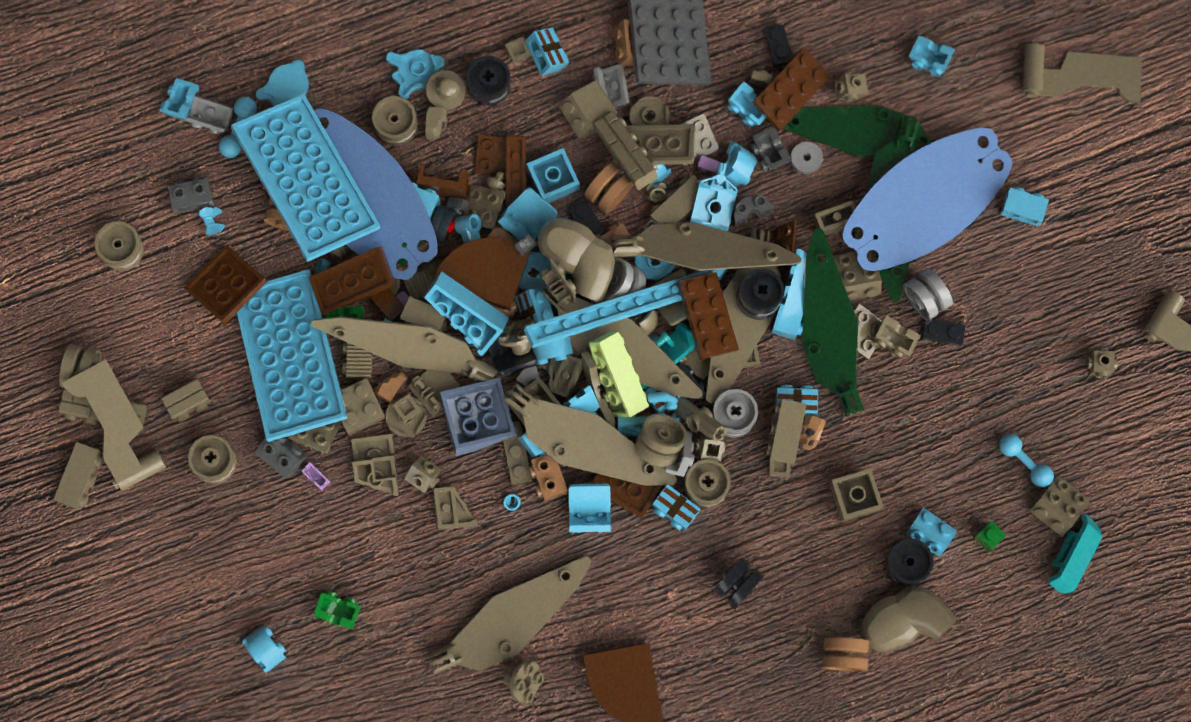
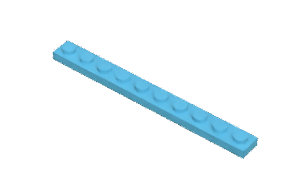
M707 270L538 322L526 326L524 332L531 347L534 348L681 301L682 297L677 282L709 273Z

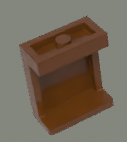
M420 164L419 169L415 170L414 181L418 188L423 190L425 188L432 189L437 192L439 197L443 198L454 197L467 200L470 184L468 171L460 170L457 182L426 176L424 164Z

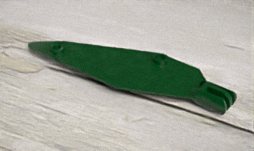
M880 105L802 107L782 129L857 157H875L877 151L895 140L901 117L905 119L900 135H904L908 119H912L908 136L911 138L916 121L918 120ZM919 125L914 144L915 152L937 141L929 138L921 125Z
M904 117L900 118L895 140L875 153L866 194L889 170L915 152L914 144L920 121H916L911 138L908 136L912 119H908L905 133L900 135L905 119ZM875 234L873 237L876 240L878 236ZM910 261L879 270L881 279L893 302H898L901 298ZM893 270H899L900 275H894Z
M816 228L806 255L802 345L816 382L838 395L844 414L848 417L851 413H858V410L860 412L865 410L856 388L859 323L824 231L821 228ZM821 254L825 255L826 259L824 262L820 259Z

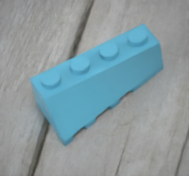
M797 249L795 253L801 257V263L791 265L784 289V297L779 306L772 329V334L795 340L797 335L801 336L803 324L800 322L802 316H804L807 253L801 249Z
M442 271L431 283L424 297L442 316H446L451 321L450 325L455 330L459 329L465 336L464 339L477 348V352L481 357L503 332L509 318Z
M590 385L562 404L565 407L596 415V410L600 408ZM526 432L518 438L532 458L537 455L541 457L546 454L527 439Z

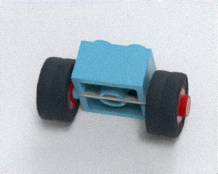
M412 183L428 213L437 242L444 244L449 235L454 231L456 210L440 205L439 195H437L436 191L429 188L423 190L417 188L418 185Z

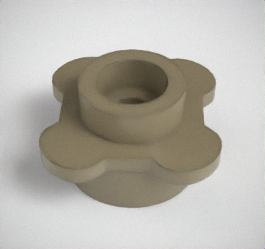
M664 182L654 185L648 184L646 187L649 192L648 200L651 202H661L667 196L665 192L666 184Z

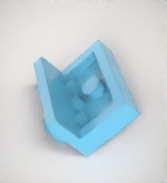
M922 508L907 530L906 535L923 542L930 548L932 553L940 557L952 541L957 530L925 508Z

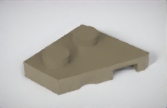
M566 355L567 359L555 361V358H551V365H549V390L570 399L583 369L582 360L571 355Z
M454 486L433 489L437 530L474 527L478 525L465 502L459 497V493Z

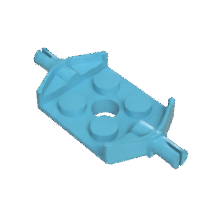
M719 162L715 176L697 180L699 186L690 222L728 231L738 189L724 176L727 164ZM716 201L719 204V209L717 212L712 213L710 205Z

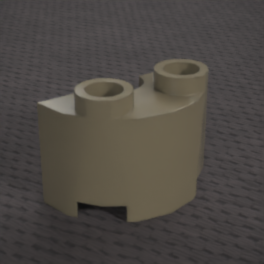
M886 315L875 336L874 344L882 349L887 348L892 351L891 354L894 357L902 359L903 356L911 355L921 335L901 326L896 320Z

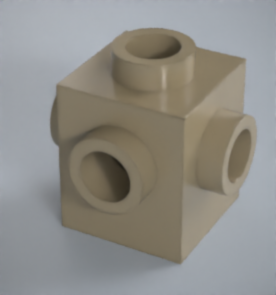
M845 72L840 78L836 79L835 91L837 92L838 100L854 102L868 94L865 74Z
M1096 348V351H1093L1087 357L1089 375H1096L1097 378H1108L1117 369L1118 359L1115 357V351H1108V348Z
M700 432L699 438L695 440L694 449L702 460L721 461L722 454L725 452V441H713Z
M420 456L410 467L405 480L425 493L430 487L433 489L440 480L437 476L441 469L423 456Z

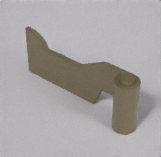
M1042 44L1025 45L1023 93L1027 97H1060L1080 86L1118 89L1122 98L1129 102L1140 104L1142 57L1067 52L1060 70L1045 69V46Z
M106 359L62 382L63 387L70 394L76 397L86 396L104 429L103 458L113 475L111 481L116 489L120 488L124 491L166 468V464L157 449L140 459H137L129 443L144 426Z

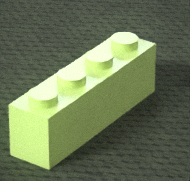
M607 332L589 342L593 360L601 372L598 376L599 381L606 390L603 397H605L606 402L609 401L613 417H632L649 407L647 395L642 390L639 376L634 371L632 359L625 349L624 340L619 332Z

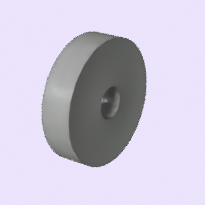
M812 142L799 143L791 153V165L798 173L804 175L813 174L821 167L823 153ZM807 155L810 157V160L805 161L803 157Z

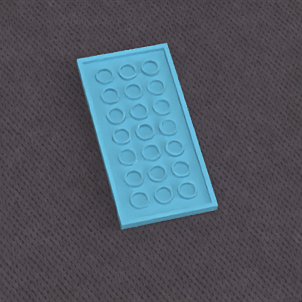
M304 94L231 125L233 133L307 262L380 229L379 222Z
M310 269L267 281L237 312L268 442L348 419L327 333L311 325L312 320L322 319L323 317L309 279L312 276Z

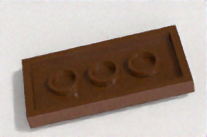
M805 47L801 48L751 102L779 131L829 79L830 75Z
M381 246L309 277L322 315H328L396 285L383 247Z
M717 272L678 281V287L699 360L738 351V344Z

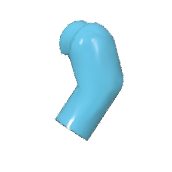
M667 392L648 393L649 403L664 402L668 410L677 409L678 400Z

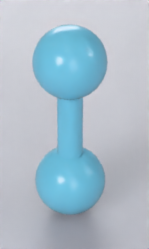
M241 97L235 102L234 111L238 116L236 122L255 115L257 106L253 99ZM233 131L231 135L223 137L219 142V151L227 158L236 157L241 151L242 147Z
M1009 433L1001 437L999 441L1000 451L1006 456H1016L1031 470L1030 478L1034 485L1046 487L1052 483L1054 478L1052 469L1045 464L1036 465L1021 450L1022 441L1017 435Z

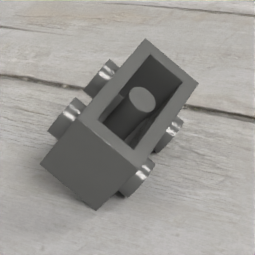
M197 177L192 179L191 182L178 181L174 182L172 186H168L171 206L175 214L215 206L211 183L208 178Z
M265 437L255 452L258 457L285 479L294 475L307 457L302 449L290 443L287 437L270 442Z

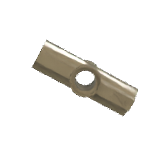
M683 397L677 399V409L673 410V412L686 421L690 430L693 432L701 431L716 442L723 440L727 429L713 418L708 408H699Z

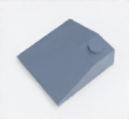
M500 378L440 392L455 456L475 452L516 435L507 402L503 400L505 395Z

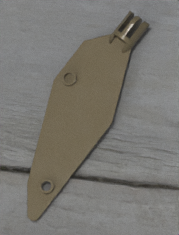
M694 222L655 224L648 227L638 236L613 237L611 239L615 258L642 255L699 271L800 264L802 260L800 256L776 244Z
M752 227L750 238L770 242L771 230H767L764 237V229H759L756 236V228ZM776 266L738 268L723 292L739 350L710 358L706 401L708 403L716 401L720 394L733 385L776 314L775 312L773 316L767 319L755 320L741 312L737 305L736 295L742 279L747 273L755 269L773 271L781 278V273ZM716 372L721 373L722 377L718 378Z
M546 286L548 291L545 289L541 291L558 309L559 316L595 305L575 297V302L570 299V304L563 307L551 295L556 287L549 290V286ZM625 318L570 336L571 345L580 354L588 351L592 356L589 342L607 332H619L624 340L625 349L632 359L634 371L639 376V383L661 392H667L672 396L699 399L703 394L702 390L632 319ZM674 376L679 377V383L673 381Z
M348 317L314 319L311 322L312 327L402 367L460 373L478 382L491 380L497 374L495 366L474 357L467 343L430 326Z
M517 383L513 387L528 398V400L526 401L513 390H510L508 394L522 404V408L507 396L503 399L523 415L527 439L559 464L645 486L674 485L677 481L674 475L664 471V467L655 466L644 461L638 455L635 444L599 415L535 399ZM648 465L652 466V471L650 473L646 471V467Z
M587 556L582 557L492 597L449 645L425 655L426 659H429L444 651L447 653V655L429 662L430 667L447 659L450 660V663L432 670L433 675L456 664L481 671L519 654L577 590L591 564V559ZM564 572L568 573V580L562 579Z

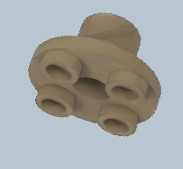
M438 71L429 78L426 84V99L434 107L453 110L462 103L465 97V84L461 77L452 71Z
M528 318L515 322L508 320L503 332L497 338L498 343L505 347H511L515 355L527 354L531 350V345L524 332V328L535 324L533 319Z
M528 660L523 661L516 668L511 666L504 675V683L510 687L512 697L522 703H531L539 685L544 681V675L540 672L539 666L535 662Z

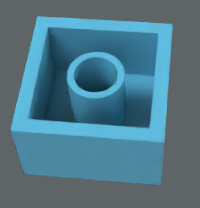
M564 148L527 163V172L537 194L548 203L580 190V183Z

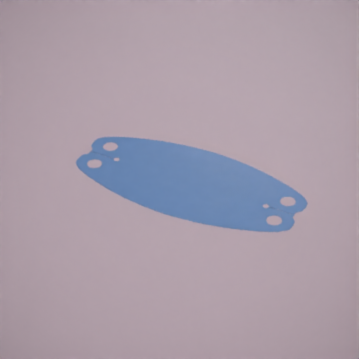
M316 109L314 112L318 119L322 117L328 119L329 125L325 131L380 224L379 230L346 245L358 255L379 246L383 247L393 277L402 280L410 279L417 272L418 265L422 262L430 261L437 255L435 232L418 192L398 162L374 138L344 117L326 109ZM420 240H427L429 242V249L426 252L418 251L417 244ZM403 243L407 244L405 248L402 247ZM401 258L408 261V268L404 271H399L396 268V263Z
M976 128L937 140L904 158L869 190L848 219L842 236L848 247L854 248L857 252V260L864 270H883L924 256L953 239L982 213L1004 184L1012 167L1011 157L1006 151L999 148L997 145L998 138L992 129ZM980 136L988 138L989 145L986 148L978 146L977 140ZM978 159H983V162L979 163ZM995 159L1003 161L1004 167L1001 171L993 169L992 163ZM854 227H860L863 230V237L861 239H854L852 237L851 231ZM875 234L878 236V239L876 240L873 239V236ZM870 250H875L879 255L875 263H871L867 259V253Z

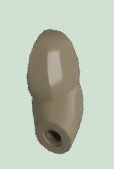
M553 218L547 221L542 226L538 235L540 252L549 261L552 259L555 264L559 262L565 273L572 274L576 293L589 299L603 302L615 266L612 246L596 237L587 226L578 221L567 218Z
M910 585L896 595L882 598L872 605L860 623V634L863 640L869 641V648L877 652H889L913 643L919 634L936 640L958 618L931 591L926 588Z

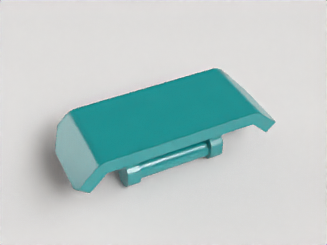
M683 322L677 324L675 331L670 336L663 331L660 334L661 336L654 341L675 364L695 347L692 332ZM640 383L642 389L649 388V386Z
M1087 514L1081 516L1083 525L1079 533L1068 530L1067 537L1059 553L1051 563L1053 567L1060 570L1058 574L1049 578V583L1060 593H1071L1077 588L1102 539L1100 528Z

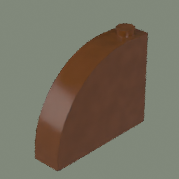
M496 237L476 239L452 251L439 266L433 281L442 271L491 306L511 312L531 250L521 257L514 248V245L521 240L515 242Z
M649 643L583 655V661H580L581 671L586 673L588 684L595 700L608 715L619 722H664Z

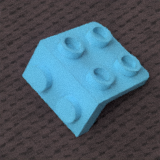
M526 188L504 210L498 222L504 230L509 231L517 240H522L529 234L535 241L545 222L556 217L557 210L532 188Z
M571 484L569 486V532H611L609 484Z

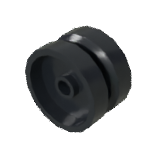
M483 56L471 63L467 70L466 80L469 94L475 102L485 106H493L505 100L511 87L508 66L495 56Z
M755 269L747 273L742 279L736 295L737 305L741 312L749 318L755 320L767 319L774 315L783 300L785 293L784 284L773 271Z
M904 539L897 542L888 551L885 558V570L888 577L895 584L903 587L920 584L931 574L934 566L930 548L917 539ZM911 560L913 564L909 566L906 561Z
M744 557L728 569L720 579V583L713 590L720 598L725 597L732 590L733 593L728 598L727 604L734 610L737 609L764 578V575L758 569L753 570L747 577L744 575L751 565Z

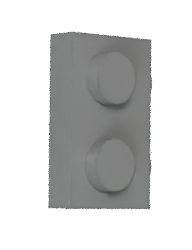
M618 64L605 69L594 68L593 81L598 80L614 108L629 104L623 65Z
M196 95L193 99L190 115L186 117L185 121L191 122L190 125L193 127H206L212 133L221 134V132L223 133L229 129L234 107Z
M687 432V439L675 463L670 466H664L666 473L684 477L688 466H692L694 461V455L692 454L694 442L692 441L691 432Z

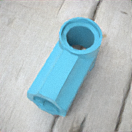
M465 215L455 219V230L462 236L463 244L480 239L481 220L478 215Z

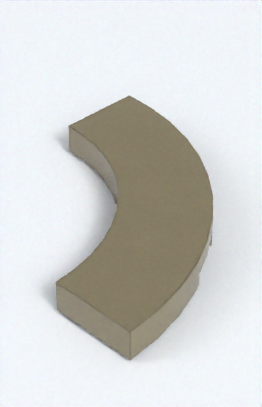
M588 351L581 353L587 385H590L600 406L597 409L598 415L615 428V419L605 397L601 396L597 365Z

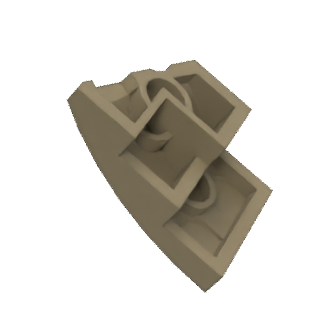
M393 433L352 438L354 456L352 465L355 482L398 496L399 488Z

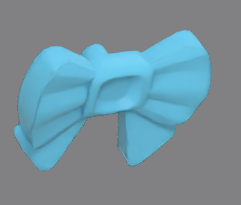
M206 207L198 212L206 226V235L220 233L225 227L224 224L215 223L213 220L215 216L222 212L217 207Z

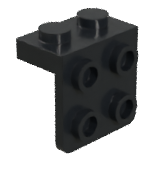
M496 339L488 348L499 375L511 374L515 370L528 368L537 362L532 347L527 354L515 355L511 347L500 345Z

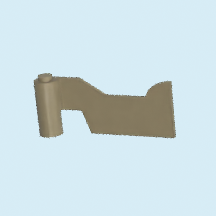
M1171 290L1166 292L1143 330L1144 337L1151 342L1164 341L1175 350L1191 351V325L1176 316L1185 302L1184 297Z

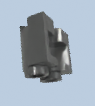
M774 127L752 136L754 144L751 145V149L755 156H759L761 160L759 163L763 172L791 162L792 159L786 148L783 147Z
M747 196L736 205L733 225L737 227L747 223V218L750 215H755L758 219L770 215L773 207L764 196Z

